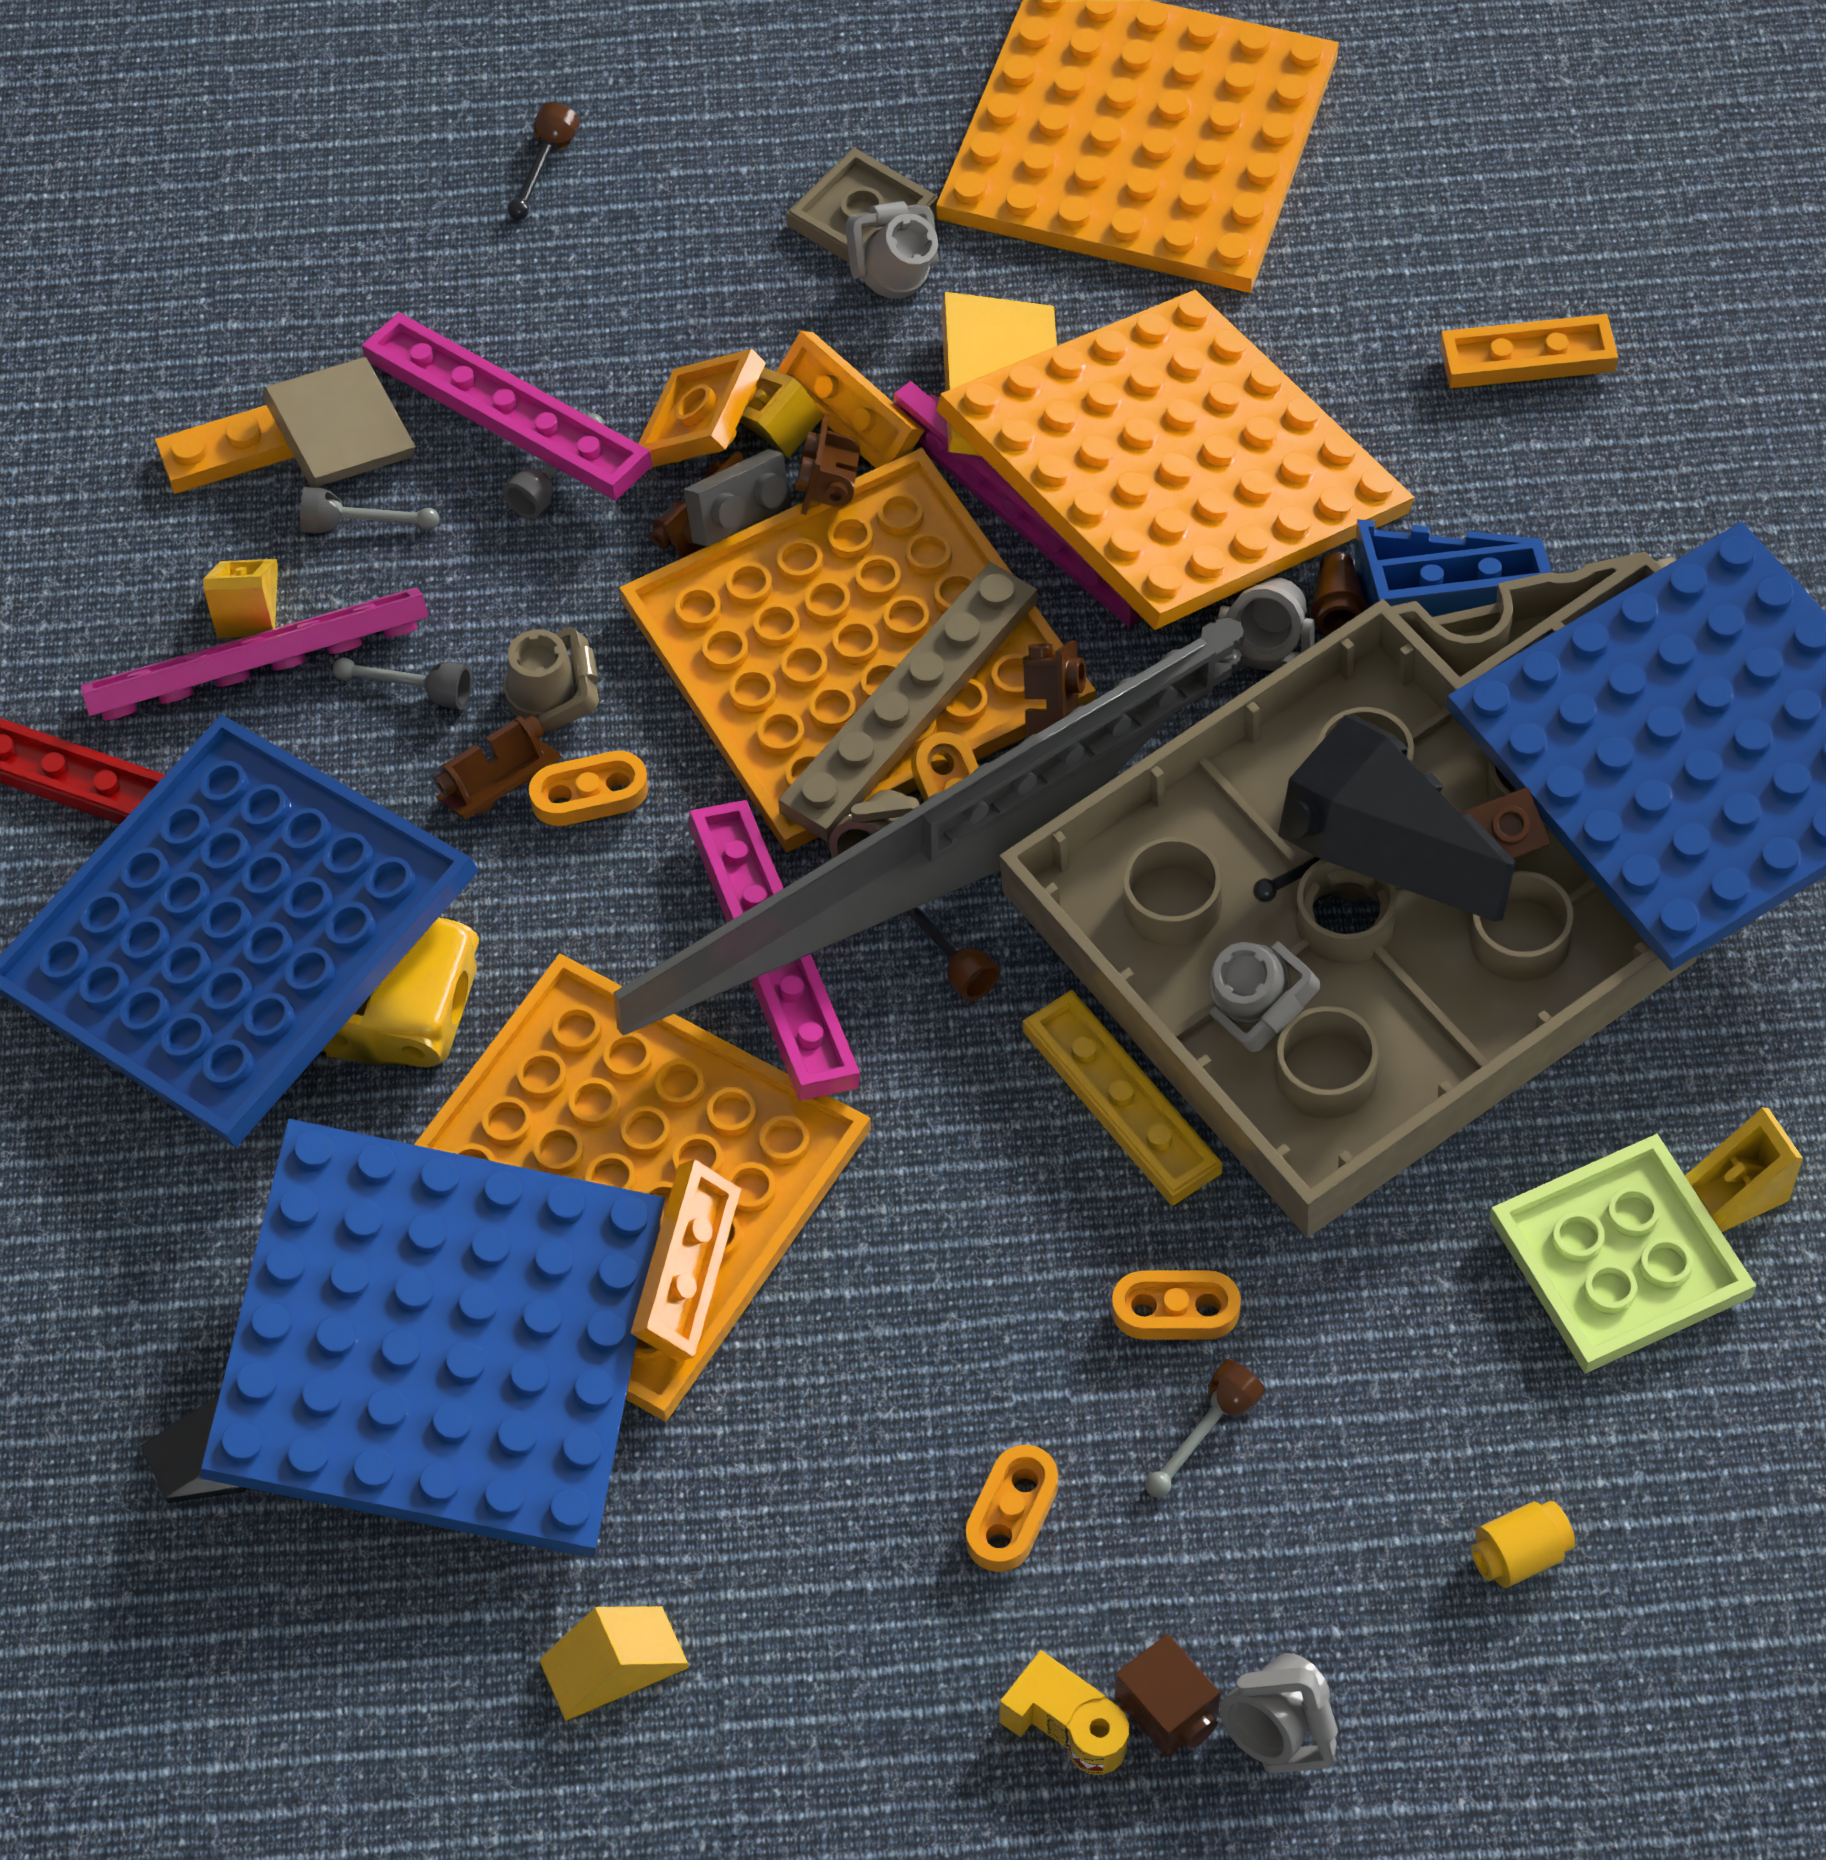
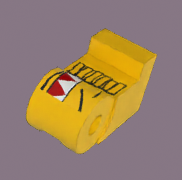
M1042 1650L1038 1652L1000 1700L999 1722L1019 1737H1022L1031 1724L1035 1725L1069 1749L1068 1751L1073 1763L1082 1771L1095 1775L1112 1772L1122 1764L1126 1756L1129 1737V1722L1126 1714L1118 1705L1106 1698L1104 1694Z

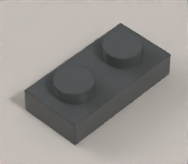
M766 449L683 489L692 542L707 547L791 506L783 453Z

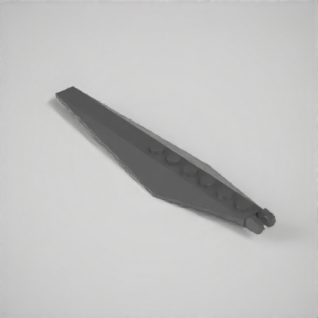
M1222 617L1220 620L1216 619L1215 623L1207 624L1202 627L1201 638L1182 649L1170 651L1157 664L1135 677H1128L1122 680L1114 689L1089 704L1077 707L1067 717L1038 734L1029 736L1020 745L992 762L981 765L972 774L943 792L933 794L920 806L616 990L613 994L617 1029L623 1036L1001 871L1000 854L1107 784L1173 714L1211 692L1214 686L1231 677V673L1236 674V671L1240 670L1243 655H1241L1239 646H1243V641L1245 640V631H1243L1241 622L1230 617Z

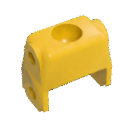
M438 917L373 991L369 1000L368 998L322 1051L326 1052L327 1057L369 1065L433 1067L444 1062L449 1056L477 971L475 953L479 944V937L476 932L460 922Z

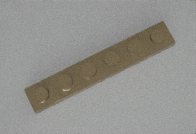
M989 562L778 799L779 813L828 842L830 835L842 818L851 814V807L865 800L1037 604V588Z

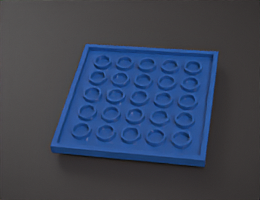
M1742 521L1452 692L1447 697L1448 711L1517 791L1526 787L1529 788L1541 820L1670 971L1826 876V612Z
M221 714L0 955V995L237 1148L479 870L470 856Z
M288 1119L201 1467L200 1479L594 1558L638 1338L631 1334V1329L655 1249L665 1197Z

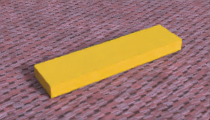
M1070 990L1023 1020V1033L1171 1206H1174L1222 1174L1223 1163L1073 990Z

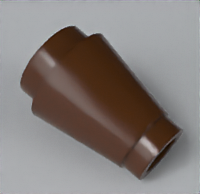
M1343 553L1326 555L1320 561L1311 607V618L1314 619L1315 625L1318 626L1322 634L1328 636L1369 608L1354 568V562L1351 557Z

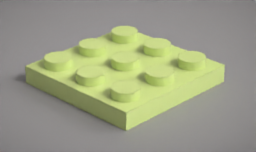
M1658 1134L1491 1208L1489 1218L1585 1374L1752 1298L1756 1288L1750 1275Z

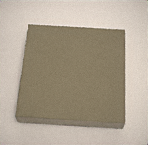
M853 147L786 212V223L791 229L850 263L846 235V221L850 216L869 212L870 207L874 205L904 201L907 206H927L933 211L934 215L939 197ZM873 225L862 226L863 244L874 231L883 227L875 228Z
M367 357L265 387L262 398L310 487L326 485L409 459L413 456L416 446Z

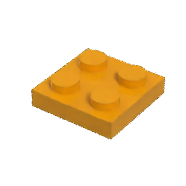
M753 349L673 369L638 443L650 450L653 465L651 468L669 463H678L686 459L711 453H719L727 449L736 436V427L746 405L756 393V383L766 364Z

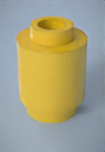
M1532 1501L1477 1527L1475 1532L1477 1543L1471 1546V1554L1477 1569L1487 1581L1495 1579L1503 1588H1509L1563 1562L1565 1553L1574 1549L1576 1543L1571 1524L1558 1504L1554 1501H1548L1541 1505L1536 1501Z

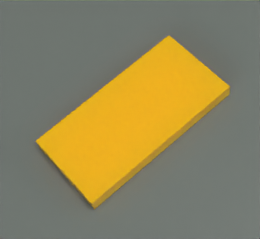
M945 292L941 310L945 391L1057 346L1054 306ZM947 422L948 452L981 456Z

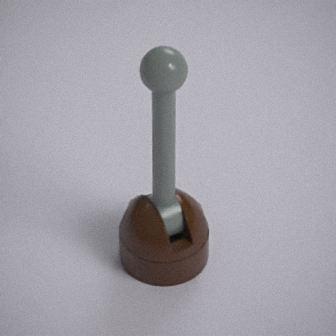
M1225 1359L1212 1375L1208 1384V1398L1212 1408L1161 1471L1151 1473L1147 1477L1145 1487L1151 1496L1161 1498L1169 1493L1172 1477L1223 1414L1240 1416L1245 1415L1254 1408L1266 1390L1253 1373L1233 1360Z

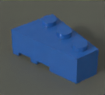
M1357 519L1355 570L1369 608L1382 599L1390 606L1417 601L1431 617L1496 604L1498 583L1552 572L1542 539L1467 531L1466 539L1431 536L1430 527L1412 525L1411 533L1375 530V521Z

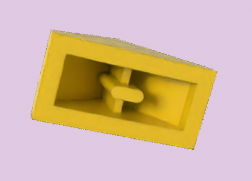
M763 368L756 383V393L746 405L739 421L779 452L783 453L787 458H790L805 440L808 431L811 432L824 414L795 378Z
M277 559L220 561L203 578L204 593L217 639L247 637L275 628L278 579Z
M1762 1107L1688 1172L1685 1177L1720 1231L1724 1232L1790 1201L1803 1158L1769 1108Z
M662 1606L594 1607L539 1659L565 1722L689 1668Z

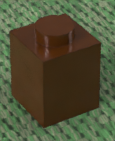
M1168 1633L1116 1672V1701L1166 1758L1182 1745L1188 1750L1195 1748L1207 1739L1218 1725L1216 1719L1219 1713L1221 1692Z

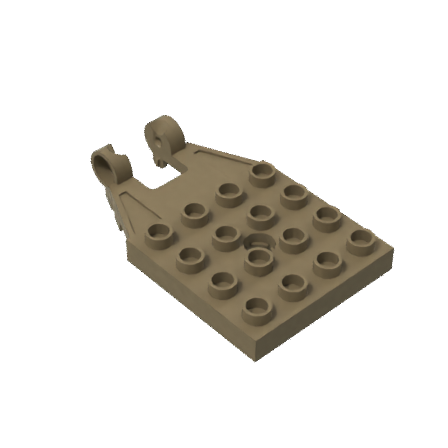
M1646 552L1586 564L1583 568L1571 573L1557 574L1548 572L1506 581L1497 585L1496 604L1431 617L1417 601L1390 606L1382 599L999 855L1003 893L1307 1238L1693 965L1697 960V956L1670 971L1544 822L1543 825L1551 845L1514 859L1516 861L1504 917L1501 921L1494 922L1322 859L1314 863L1304 873L1302 878L1278 890L1273 900L1261 902L1253 894L1254 884L1259 879L1267 878L1272 880L1316 857L1278 836L1289 778L1345 715L1354 714L1396 735L1409 749L1405 756L1422 774L1432 773L1442 783L1444 787L1440 793L1459 813L1516 792L1517 790L1448 711V695L1677 559L1670 557L1655 561ZM1331 893L1338 898L1350 901L1372 898L1379 903L1380 912L1373 927L1354 934H1341L1329 931L1316 923L1313 904L1319 897ZM1279 941L1316 975L1320 981V989L1304 1006V1009L1283 1028L1279 1035L1276 1034L1261 1050L1251 1052L1208 1013L1214 1005L1218 1008L1212 999L1209 985L1212 968L1221 951L1231 944L1247 942L1265 945L1273 950L1271 947ZM1284 961L1289 969L1293 987L1302 976ZM1232 1021L1244 1033H1248L1254 1027Z

